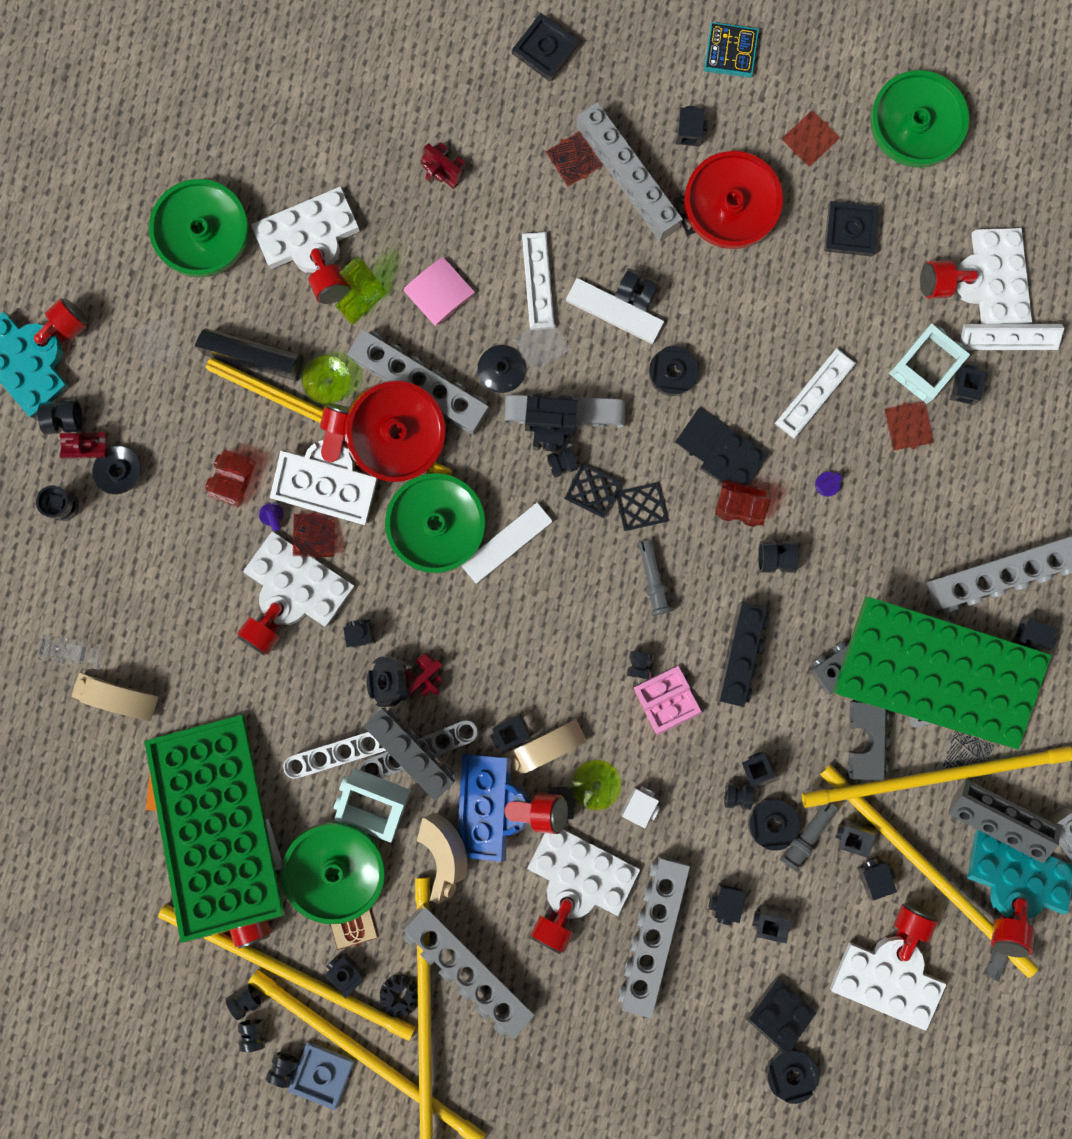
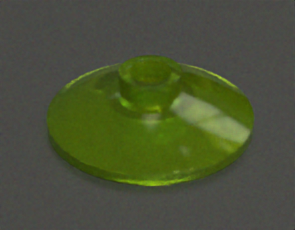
M323 355L314 358L306 365L302 374V386L305 393L313 401L320 404H333L340 401L348 393L351 386V374L347 365L342 360L334 356ZM329 377L332 379V383L326 386L323 381Z
M590 760L577 768L572 777L571 787L573 795L580 805L590 810H603L610 807L618 799L621 792V779L619 773L611 764L602 760ZM593 782H601V788L594 790L592 788Z

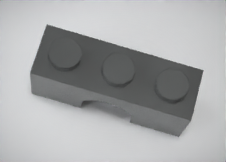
M850 702L849 727L863 729L869 737V743L862 752H849L848 778L884 780V775L888 772V762L884 759L885 749L888 748L889 742L888 735L885 734V724H888L889 721L888 710L866 703Z

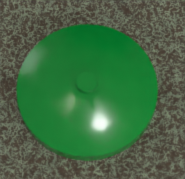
M913 70L893 77L881 88L872 104L870 126L877 145L889 158L908 167L925 168L944 162L960 147L968 131L969 112L962 93L951 81L931 71Z
M206 179L186 180L170 187L155 203L149 219V237L156 254L169 268L189 277H210L227 270L243 253L249 235L247 214L236 195L222 184Z
M431 473L409 480L393 495L386 511L385 531L392 550L405 564L425 573H446L463 566L475 555L484 537L485 515L479 498L467 484L450 475Z
M343 822L320 823L303 831L289 846L281 868L282 887L290 904L306 918L323 924L350 922L366 913L378 899L385 875L384 860L375 841L360 828Z

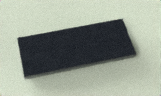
M207 328L201 331L195 343V347L204 356L293 381H298L304 357L300 354Z

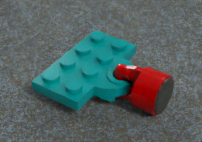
M60 298L45 312L49 320L45 325L34 323L20 328L8 313L3 311L0 314V383L30 418H34L37 415L40 403L54 401L69 387L67 382L54 368L61 361L64 353L61 343L67 338L70 340L75 339L88 327L86 316L66 298Z
M980 830L975 832L967 879L991 887L990 898L993 908L996 907L1001 912V918L994 921L991 946L997 952L1010 957H1027L1033 951L1035 929L1027 924L1026 921L1035 918L1042 911L1043 907L1063 915L1069 912L1072 889V864L1051 856L1042 863Z

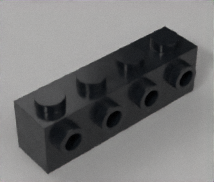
M746 603L737 605L716 701L739 707H745V703L750 702L752 688H749L751 678L754 679L757 673L758 664L754 662L756 653L760 654L763 646V639H760L762 629L765 630L768 624L769 615H765L767 608Z

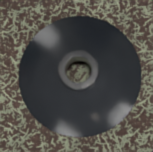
M507 345L493 346L480 357L477 367L478 376L482 384L489 390L497 393H507L516 389L523 382L526 374V363L523 356L515 348ZM498 364H505L506 369L503 371L498 370Z
M122 446L108 448L107 458H96L92 469L93 480L97 487L105 493L112 495L123 494L131 490L137 484L141 475V463L138 456L132 450ZM123 469V473L117 476V471Z

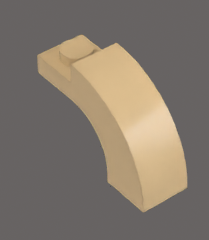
M83 673L78 674L71 696L80 700L79 702L99 709L148 721L152 719L158 696L116 685Z
M575 719L502 754L500 757L512 758L511 779L568 753L586 743L587 740Z
M433 813L422 818L417 841L424 844L435 858L437 873L430 900L439 904L453 896L456 890L455 883L466 878L467 855L463 841L455 827L443 816Z

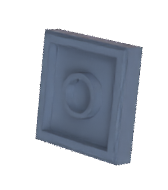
M307 1041L288 1092L336 1110L355 1059Z

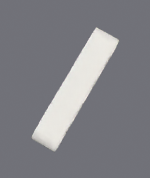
M367 732L293 755L286 759L283 768L288 777L295 779L386 750ZM366 737H372L375 740L376 745L372 751L365 749L363 746V741ZM346 744L351 748L349 758H344L340 755L339 749L341 745ZM318 752H323L327 757V762L324 766L317 764L315 760ZM295 759L299 760L303 765L300 773L294 772L291 768V764Z

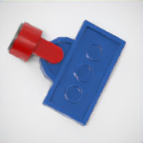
M463 754L458 833L465 846L467 858L498 862L506 861L507 835L519 833L528 823H531V827L535 832L559 834L564 829L568 816V807L562 795L538 793L532 803H530L526 792L519 786L510 784L512 758Z

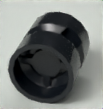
M628 268L616 291L615 297L626 303L633 301L634 307L646 312L660 283L649 277L642 279L641 273ZM638 286L643 288L641 295L635 294Z
M77 400L61 401L59 405L57 402H42L39 404L37 416L39 427L43 434H59L62 430L65 433L82 431V408Z
M49 485L38 492L36 507L46 517L58 521H68L77 515L79 501L73 492L56 485Z
M760 541L758 548L760 573H775L777 569L781 573H796L799 564L797 541H781L780 544H777L775 541Z

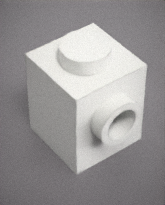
M643 786L640 790L634 787L621 816L645 828L649 819L654 820L660 809L657 806L659 801L654 798L655 792Z

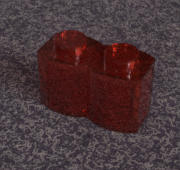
M224 449L222 454H218L215 459L214 468H216L214 476L209 477L205 486L207 496L238 508L256 462L251 458Z
M722 480L715 505V514L722 520H740L745 525L751 527L764 525L771 502V491Z

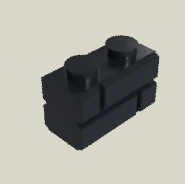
M543 393L527 396L525 431L575 435L578 400H573L568 395L548 398Z

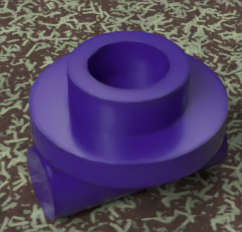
M831 472L820 474L815 481L816 491L824 497L835 495L840 489L842 477L837 472L835 474Z
M267 503L259 510L260 521L264 525L271 526L273 531L281 529L280 521L284 516L282 507L277 503Z

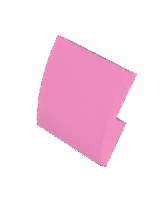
M444 257L425 269L403 290L435 326L450 317L455 309L471 299L475 293Z
M679 666L634 687L657 736L702 714Z

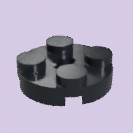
M668 346L652 358L649 365V379L653 387L660 393L667 396H679L688 392L695 384L698 377V363L689 354L688 350L680 346ZM672 365L676 366V370H680V374H676L675 377H671L670 373H667V369H670Z
M379 657L375 659L372 663L375 664L373 670H369L367 674L368 695L370 698H375L377 702L375 705L378 707H394L400 701H404L408 695L405 674L406 665L403 661L397 660L394 657Z
M766 799L752 808L748 818V830L757 844L767 850L778 851L790 846L792 840L798 836L800 821L798 814L789 804L779 799ZM773 817H775L776 821L780 822V826H777L774 832L770 827H767V823Z
M792 1048L789 1054H783L779 1051L770 1058L766 1070V1079L774 1095L787 1103L798 1104L805 1102L813 1095L812 1092L819 1083V1072L812 1058L804 1051ZM790 1070L799 1072V1075L795 1077V1082H791L789 1078L786 1079V1075L789 1074Z

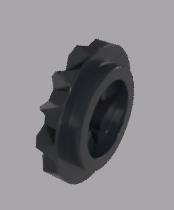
M395 975L388 978L382 985L379 992L380 1004L386 1013L396 1018L399 1016L406 1017L415 1011L418 1006V985L412 978L405 975ZM406 988L407 990L404 995L406 1001L400 1000L393 1005L392 1003L395 998L393 991L400 993Z

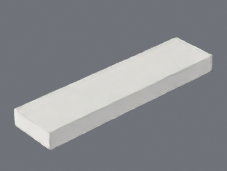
M546 232L522 234L530 330L554 329Z
M578 278L566 298V302L651 344L654 343L664 323L663 320Z
M964 324L960 343L966 350H1058L1064 327L1062 324Z
M836 348L775 424L794 439L856 363Z
M538 503L534 504L480 548L462 568L475 584L479 583L553 521Z

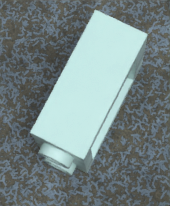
M932 323L921 333L889 372L892 377L926 404L936 397L970 355L961 343L951 340L946 336L947 334L944 329L934 326ZM928 337L956 359L934 387L905 365Z
M354 768L349 777L344 776L339 790L343 791V794H339L333 809L337 810L334 821L351 824L367 834L391 843L398 829L411 790ZM352 791L392 806L388 820L348 805Z

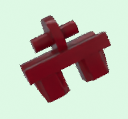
M439 142L434 146L428 143L424 146V155L421 159L423 168L427 171L425 179L430 183L435 179L441 183L444 181L454 189L459 183L466 163L459 157L452 161L446 158L449 151L443 143Z
M60 433L61 449L59 458H107V433Z
M425 652L416 660L418 665L424 670L419 677H416L409 668L405 671L408 696H411L424 683L427 686L420 691L424 697L431 691L436 696L441 693L437 686L443 681L439 675L432 681L429 678L444 665Z

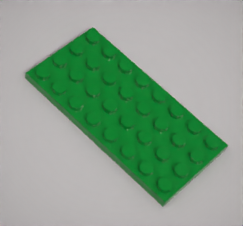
M865 596L833 693L1019 750L1052 655Z
M238 715L144 741L180 943L194 941L285 916L245 716Z

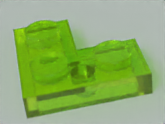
M358 256L339 272L352 290L335 305L337 310L351 325L387 293L365 262Z

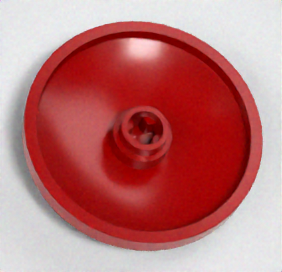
M742 151L720 152L705 159L692 172L684 194L685 213L693 230L706 242L725 249L746 248L764 239L777 223L783 205L781 184L772 168L757 156Z
M384 381L367 388L353 402L345 422V440L353 460L366 473L389 482L411 480L426 472L440 455L445 439V422L437 402L421 387L404 381Z

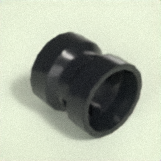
M570 447L563 449L559 455L556 453L546 455L549 466L552 467L551 471L554 478L562 476L564 470L565 472L578 470Z
M630 651L629 659L632 666L627 668L626 676L651 680L652 672L649 667L654 662V655Z
M726 783L724 795L725 808L733 809L735 806L740 805L743 810H751L753 805V787L744 784L740 788L735 783Z
M251 984L244 986L240 993H233L226 997L227 1008L236 1020L245 1017L249 1010L254 1011L261 1007L259 996L252 998L250 994L255 991Z
M256 1019V1024L250 1025V1020L238 1023V1032L241 1034L239 1042L240 1052H254L265 1048V1039L262 1037L264 1020Z
M275 1052L272 1059L273 1068L268 1071L265 1078L266 1081L277 1087H290L293 1079L291 1073L296 1069L299 1060L292 1055Z

